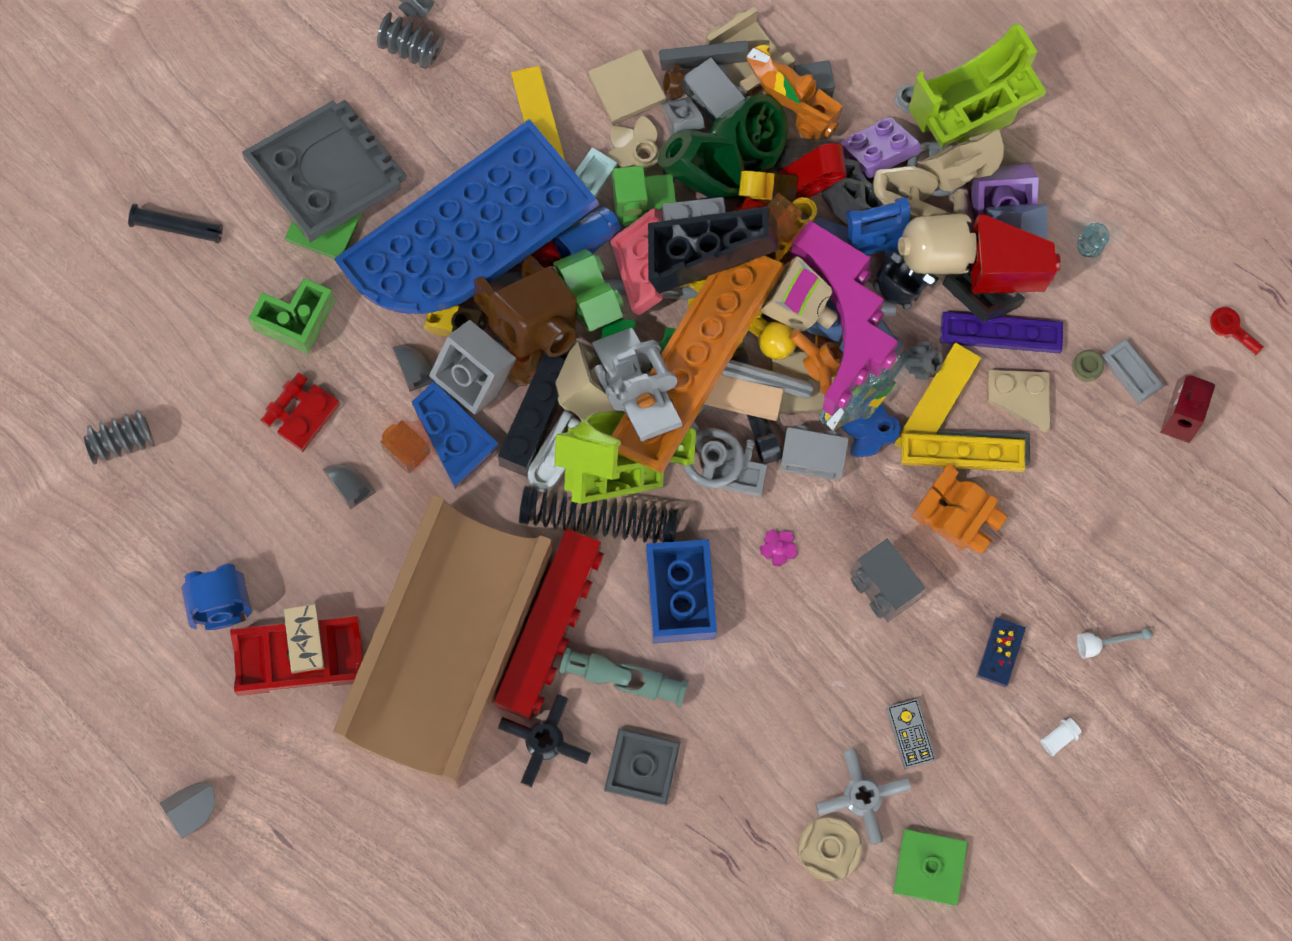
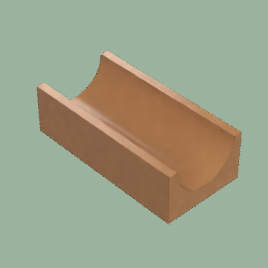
M432 495L334 727L333 733L340 743L459 789L553 557L552 539L541 535L538 538H524L501 532L461 514L452 508L444 498Z

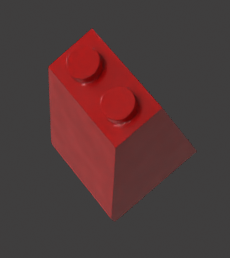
M978 215L970 233L976 234L977 248L975 261L970 263L972 293L1045 292L1049 284L1054 281V276L1060 271L1061 267L1060 254L1055 253V243L987 215Z

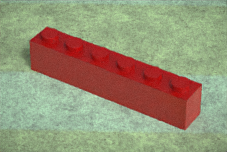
M566 528L494 700L496 708L529 721L533 713L539 715L545 701V697L541 696L545 684L551 686L557 672V668L553 667L557 655L563 657L569 643V639L565 638L569 626L575 628L581 613V610L577 609L581 598L587 599L593 582L588 579L593 569L599 570L605 553L600 552V541Z

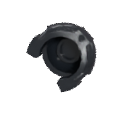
M890 246L884 253L883 257H885V260L877 271L876 275L878 278L873 281V289L880 290L887 300L903 305V309L906 310L912 307V301H917L926 286L933 288L939 278L934 274L915 273L906 265L898 248L895 247L894 249Z

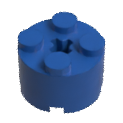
M224 564L217 567L215 571L206 573L194 571L184 576L185 583L182 585L181 590L188 624L191 628L197 629L196 624L205 625L206 630L222 629L240 623V616L245 613L247 618L251 615L252 609L243 573L236 571L235 565Z

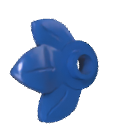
M864 401L861 405V413L849 414L840 422L842 430L855 438L850 451L851 456L868 457L875 455L883 445H890L899 438L901 433L900 424L895 417L887 415L883 405L880 404L878 408L868 406L871 401ZM890 426V429L888 431H880L881 427Z

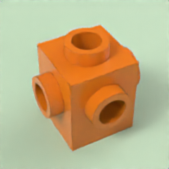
M820 89L813 95L807 105L830 117L832 120L830 124L809 115L795 112L797 115L795 127L804 138L812 139L816 143H819L824 136L829 138L835 132L839 125L837 121L840 118L843 107Z

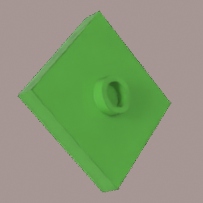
M363 212L310 243L292 221L285 237L286 242L335 259L348 249Z
M904 829L892 894L957 906L968 842Z

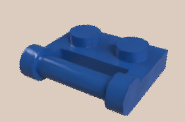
M906 197L897 198L894 203L860 212L856 209L847 211L848 244L865 255L885 251L890 246L892 248L898 247L899 238L902 237L906 225L910 222L908 199ZM897 215V217L889 218L886 220L861 226L862 223Z

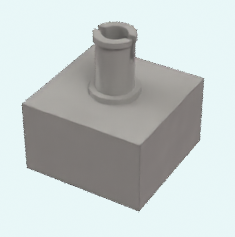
M469 320L448 335L429 377L473 414H476L497 397L516 358L508 352L509 348L498 337L492 339Z

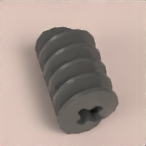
M387 13L378 31V48L384 50L388 47L389 53H398L402 59L409 57L411 63L417 64L419 62L421 68H429L441 52L444 37L440 36L434 42V32L430 31L426 37H423L424 27L419 26L415 32H412L413 22L409 21L405 27H402V17L399 16L393 23L391 22L392 13Z
M139 410L135 411V420L133 421L127 414H123V424L121 425L115 417L111 418V428H108L103 421L99 422L98 432L91 425H88L87 435L84 436L88 455L94 465L98 462V454L104 461H108L110 459V450L116 457L122 456V447L129 454L133 453L134 443L141 450L145 449L146 439L154 446L148 422Z

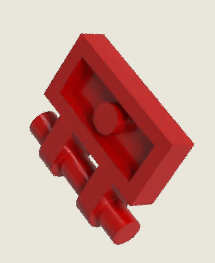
M298 372L291 381L287 380L282 388L284 390L276 401H271L265 408L267 412L260 421L269 428L276 419L282 422V426L277 431L278 435L301 452H304L340 406V402L316 384L312 386L308 393L304 392L301 388L308 379ZM295 398L300 403L289 415L284 409Z

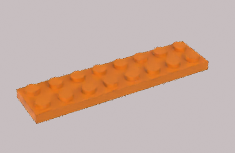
M761 256L708 276L661 353L669 371L673 372L677 378L676 386L666 391L682 422V427L640 441L628 415L625 413L612 434V437L621 440L618 454L661 474L663 473L783 273V263L766 256ZM654 367L650 371L649 377L657 375Z

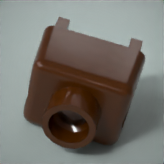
M529 255L522 260V279L498 291H495L482 276L474 279V302L489 317V329L518 357H526L540 349L549 357H557L572 347L577 337L575 331L577 298L552 266L543 268L532 255Z

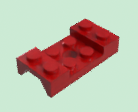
M358 616L318 620L325 669L299 673L291 672L285 623L230 629L235 662L234 692L237 696L270 693V690L327 684H332L333 686L353 684L363 661L361 628Z

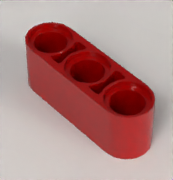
M829 143L821 145L780 171V174L798 176L796 199L801 197L810 199L846 177L844 150L841 144Z

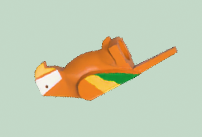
M759 45L751 50L746 57L747 62L766 95L771 96L779 104L802 115H809L827 124L832 122L830 117L807 105L816 92V81L813 79V75L799 76L789 66L773 61L769 53L770 46Z

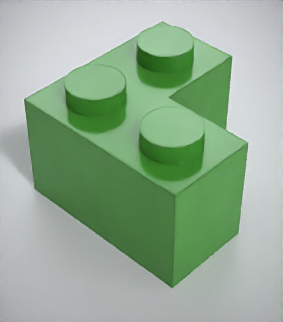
M643 165L613 169L612 195L615 216L619 224L628 227L654 207L662 211V204L676 203L673 176L671 174L644 177Z
M583 249L553 263L556 272L577 298L576 320L589 332L623 317L620 309L624 305L623 300L617 289L613 290L609 282H604L601 273L605 269L598 255L594 256L589 250Z
M303 278L290 304L262 292L249 317L253 331L309 354L335 303L332 290Z

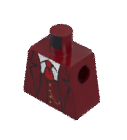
M1185 374L1178 379L1160 433L1190 443L1203 425L1215 384L1189 374ZM1178 420H1187L1189 425H1184Z

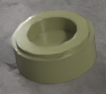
M1084 350L1078 353L1072 362L1073 374L1084 382L1096 380L1104 369L1102 357L1092 350Z

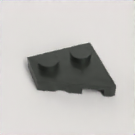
M968 269L966 274L946 275L942 283L955 298L962 302L983 323L1021 307L1025 299L1019 293L1015 297L1005 293H972L970 269Z

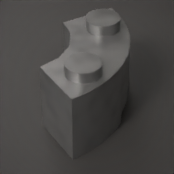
M845 159L846 177L822 191L821 195L832 212L848 225L847 211L856 209L860 212L883 206L884 204L876 197L873 184L867 181L861 172L859 161ZM887 217L862 223L861 226L886 220Z

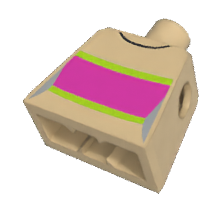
M798 256L784 265L783 273L760 309V312L799 331H805L814 325L815 322L829 329L838 317L837 313L826 306L832 294L831 287Z

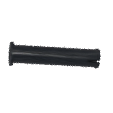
M135 203L132 204L128 217L129 227L138 225L213 241L218 244L221 241L219 235L223 233L222 224H214L139 208L138 204Z

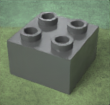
M888 538L857 559L850 572L853 586L859 593L865 592L871 600L869 605L878 618L884 617L887 623L915 604L926 589Z

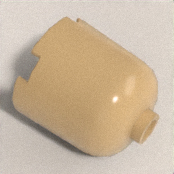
M965 213L913 218L906 225L902 237L898 241V250L900 255L903 256L906 265L912 271L919 274L968 273L966 267L968 263H974L977 249L976 234L970 233L967 223L971 222V219Z

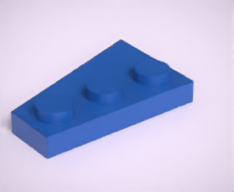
M434 381L412 401V406L455 489L499 447V443Z

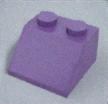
M1031 163L1000 165L992 175L971 180L974 223L978 215H986L988 207L1038 203L1039 177Z

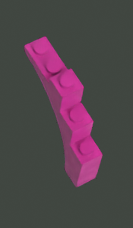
M809 220L792 241L791 257L793 259L797 256L801 258L832 289L830 299L836 308L842 327L844 345L843 359L839 371L825 394L822 410L833 416L839 407L844 409L853 396L852 390L856 385L861 387L870 373L879 377L884 369L890 370L898 358V354H896L898 341L877 328L885 314L882 312L884 299L864 287L871 274V271L868 270L870 257Z

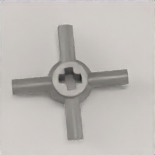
M856 750L844 751L843 754L851 782L845 788L843 796L815 803L817 813L820 816L848 808L853 814L863 817L870 844L881 843L883 839L875 812L881 806L882 798L911 790L909 780L904 778L878 785L874 780L863 776ZM859 789H862L864 794L869 793L870 798L866 801L867 804H864L863 800L856 799L860 792Z

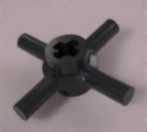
M557 694L546 721L538 722L530 728L502 717L498 729L524 739L527 750L531 754L521 779V784L532 788L543 760H550L558 754L587 765L591 752L564 742L562 731L558 727L569 700L567 697ZM544 734H549L552 745L546 744L545 748L540 747L537 737L543 738Z

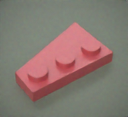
M655 207L610 240L631 310L639 316L662 300V293L659 294L648 280V223L662 221V211Z

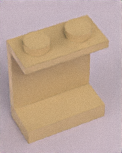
M755 6L748 11H739L732 17L730 22L724 26H715L706 36L705 45L746 40L748 41L749 53L756 46H770L769 53L771 59L794 70L795 59L789 51L781 55L756 22L758 10ZM748 62L722 64L729 74L730 81L735 87L740 86L747 97L764 92Z

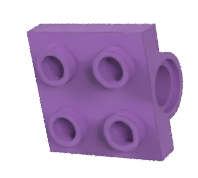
M891 116L839 142L843 146L844 154L850 160L859 161L861 172L866 179L874 177L877 170L889 169L921 153L920 143Z

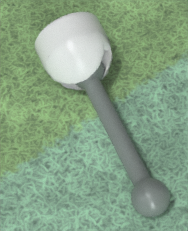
M1143 628L1138 633L1100 639L1095 633H1081L1077 635L1078 652L1083 659L1094 657L1101 652L1103 645L1140 638L1149 640L1152 637V631L1149 628Z

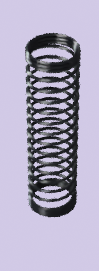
M524 486L519 513L520 524H529L533 510V524L537 526L543 511V526L546 528L549 525L553 512V528L557 529L563 512V530L565 531L569 527L573 513V531L577 532L583 514V533L586 534L593 515L592 529L595 536L599 531L603 516L602 531L603 536L606 537L613 517L612 535L615 539L618 536L623 517L622 537L626 540L633 518L632 539L635 542L638 538L643 519L642 541L646 543L653 520L652 542L657 543L663 521L662 542H674L678 508H669L667 521L666 506L663 507L656 532V505L652 508L646 531V503L643 504L636 530V501L631 509L627 529L626 500H624L617 528L616 498L613 500L607 528V499H603L597 527V501L592 502L587 526V503L581 505L576 525L577 503L572 502L566 524L568 493L565 491L556 523L558 493L556 489L554 490L546 522L548 489H544L536 520L538 487Z

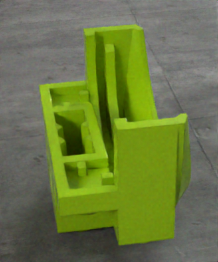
M1014 24L990 48L956 69L930 80H925L923 70L920 71L916 76L908 110L923 133L931 130L941 148L955 141L958 144L970 141L969 138L980 133L997 129L1001 130L1013 123L1020 108L1045 96L1046 90L1031 67L1038 51L1022 25Z
M606 411L594 413L587 416L573 428H568V432L556 434L554 465L566 468L564 490L572 492V502L583 504L663 488L664 471L661 474L618 454L621 440L612 437V434L625 412ZM689 428L670 462L687 466L694 464L695 429Z

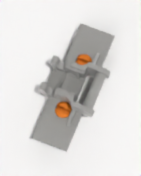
M629 328L592 342L602 365L595 367V373L614 410L625 411L640 441L682 427V422L666 391L676 386L677 378L666 366L660 354L661 348L657 341L650 340L640 343L633 328ZM651 362L657 375L649 377L647 373L642 374V371L651 369Z

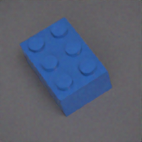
M709 539L646 544L645 556L652 644L715 639L717 625Z

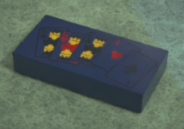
M998 617L994 619L977 671V678L1005 688L1008 686L1026 627Z

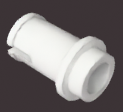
M1068 718L1066 721L1062 719L1060 721L1061 725L1040 740L1041 745L1050 756H1054L1072 740L1077 741L1079 739L1078 735L1082 731L1071 718Z

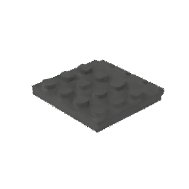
M332 100L242 152L243 159L309 243L401 189L400 183L407 178L406 173L395 160H391L392 156L380 141L375 139V135L362 119H358L357 113L346 100L338 104Z

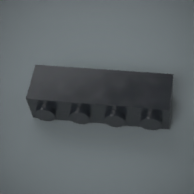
M544 352L498 454L499 466L528 477L529 467L538 454L560 405L556 381L568 356L567 354L549 357Z

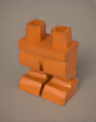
M948 463L910 517L921 525H928L933 532H938L944 539L955 544L954 546L963 551L967 547L981 555L992 541L990 537L979 530L982 524L985 523L995 531H998L1008 516L996 506L999 500L992 495L989 496L980 486L973 482H959L956 480L958 472ZM939 501H945L948 506L944 507Z

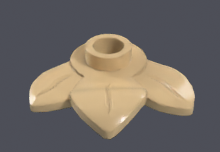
M641 116L637 120L634 130L626 127L611 126L610 139L614 149L606 156L617 162V166L621 168L642 165L643 169L654 167L658 162L659 149L655 144L658 136L656 127L645 116ZM643 152H646L650 155V157L648 159H642L639 155Z

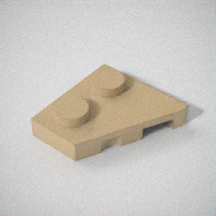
M988 370L987 403L998 409H1005L1019 420L1025 419L1038 426L1039 430L1048 432L1050 429L1049 372Z

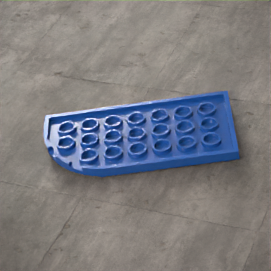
M529 119L334 260L358 292L372 303L398 313H433L451 308L471 298L475 292L474 279L482 276L489 284L599 204L594 195Z

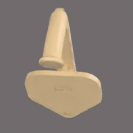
M915 166L882 169L875 172L874 193L884 205L894 203L897 198L906 197L910 205V218L912 219L922 216L952 214L924 202L938 187V178L933 173ZM958 189L951 194V198L954 199L953 214H966L968 190Z

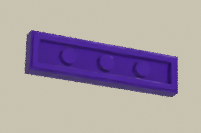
M942 312L940 343L952 345L957 343L964 346L1060 354L1063 344V322L998 316L983 323L973 314Z

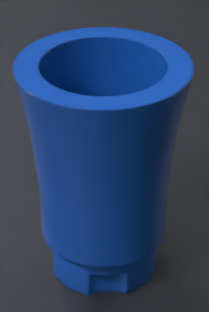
M603 206L562 231L552 239V242L557 245L562 259L583 249H587L593 254L611 240L613 235L620 231L621 227L615 214L606 206Z

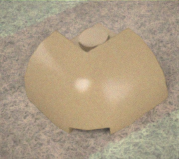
M999 129L971 136L969 138L970 141L960 143L954 147L949 145L919 162L921 168L937 176L939 189L951 192L972 179L992 175L999 168L1003 159L1004 145Z

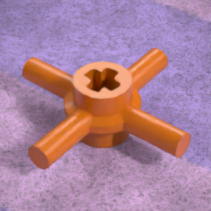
M795 329L789 338L808 355L803 359L804 367L814 380L820 381V391L822 394H826L832 385V378L835 380L843 356L833 343L828 342V338L815 334L816 345H814L804 334Z

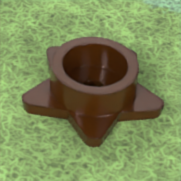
M676 62L674 63L673 71L667 70L665 72L663 80L665 94H671V101L675 100L676 97L677 99L682 98L684 73L680 72L679 63Z

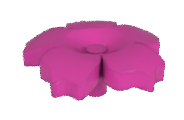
M774 529L767 531L764 538L766 544L760 546V554L767 560L772 558V565L778 567L787 563V558L795 559L798 551L795 544H790L794 539V535L790 531H781L778 537Z

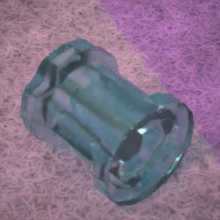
M1097 222L1087 225L1077 241L1079 253L1084 257L1095 258L1099 256L1103 251V247L1109 241L1108 229L1103 224Z

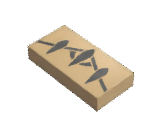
M316 604L284 609L291 672L299 673L325 669Z

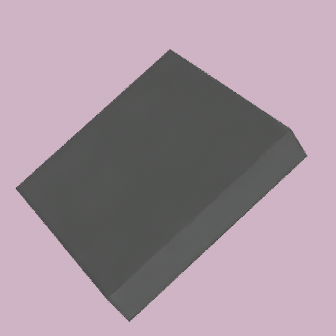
M619 728L604 792L666 806L680 742Z

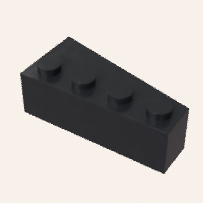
M769 207L648 223V280L660 294L778 251L777 221Z

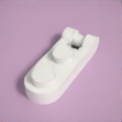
M566 410L558 419L528 470L530 485L534 486V488L537 486L540 492H544L545 488L548 491L552 490L566 469L554 465L556 434L563 433L567 428H573L581 422L573 417V413Z

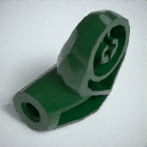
M758 94L746 97L731 109L723 112L715 120L710 132L685 129L677 131L670 136L658 155L659 165L686 186L710 199L745 197L739 196L741 171L768 173L772 170L781 156L787 141L788 122L786 114L781 105L771 96Z

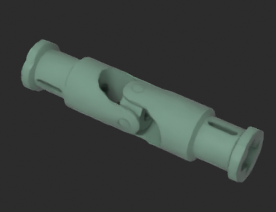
M566 647L559 670L560 674L572 673L585 678V681L595 684L613 682L616 684H613V686L623 692L651 700H656L657 698L676 703V707L681 708L689 680L684 679L682 682L664 677L661 672L628 663H620L619 665L621 666L618 667L605 656L594 653L589 656L572 651V647ZM571 661L585 664V667L572 664ZM633 669L638 670L645 677L643 687L636 690L625 688L628 687L632 679Z

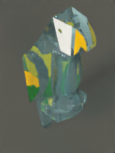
M904 350L898 356L892 368L882 371L879 377L870 373L861 387L856 385L851 392L853 393L852 399L844 409L839 407L833 416L821 409L819 419L823 425L834 431L853 420L870 418L897 383L894 379L907 362V358L911 356L910 352Z

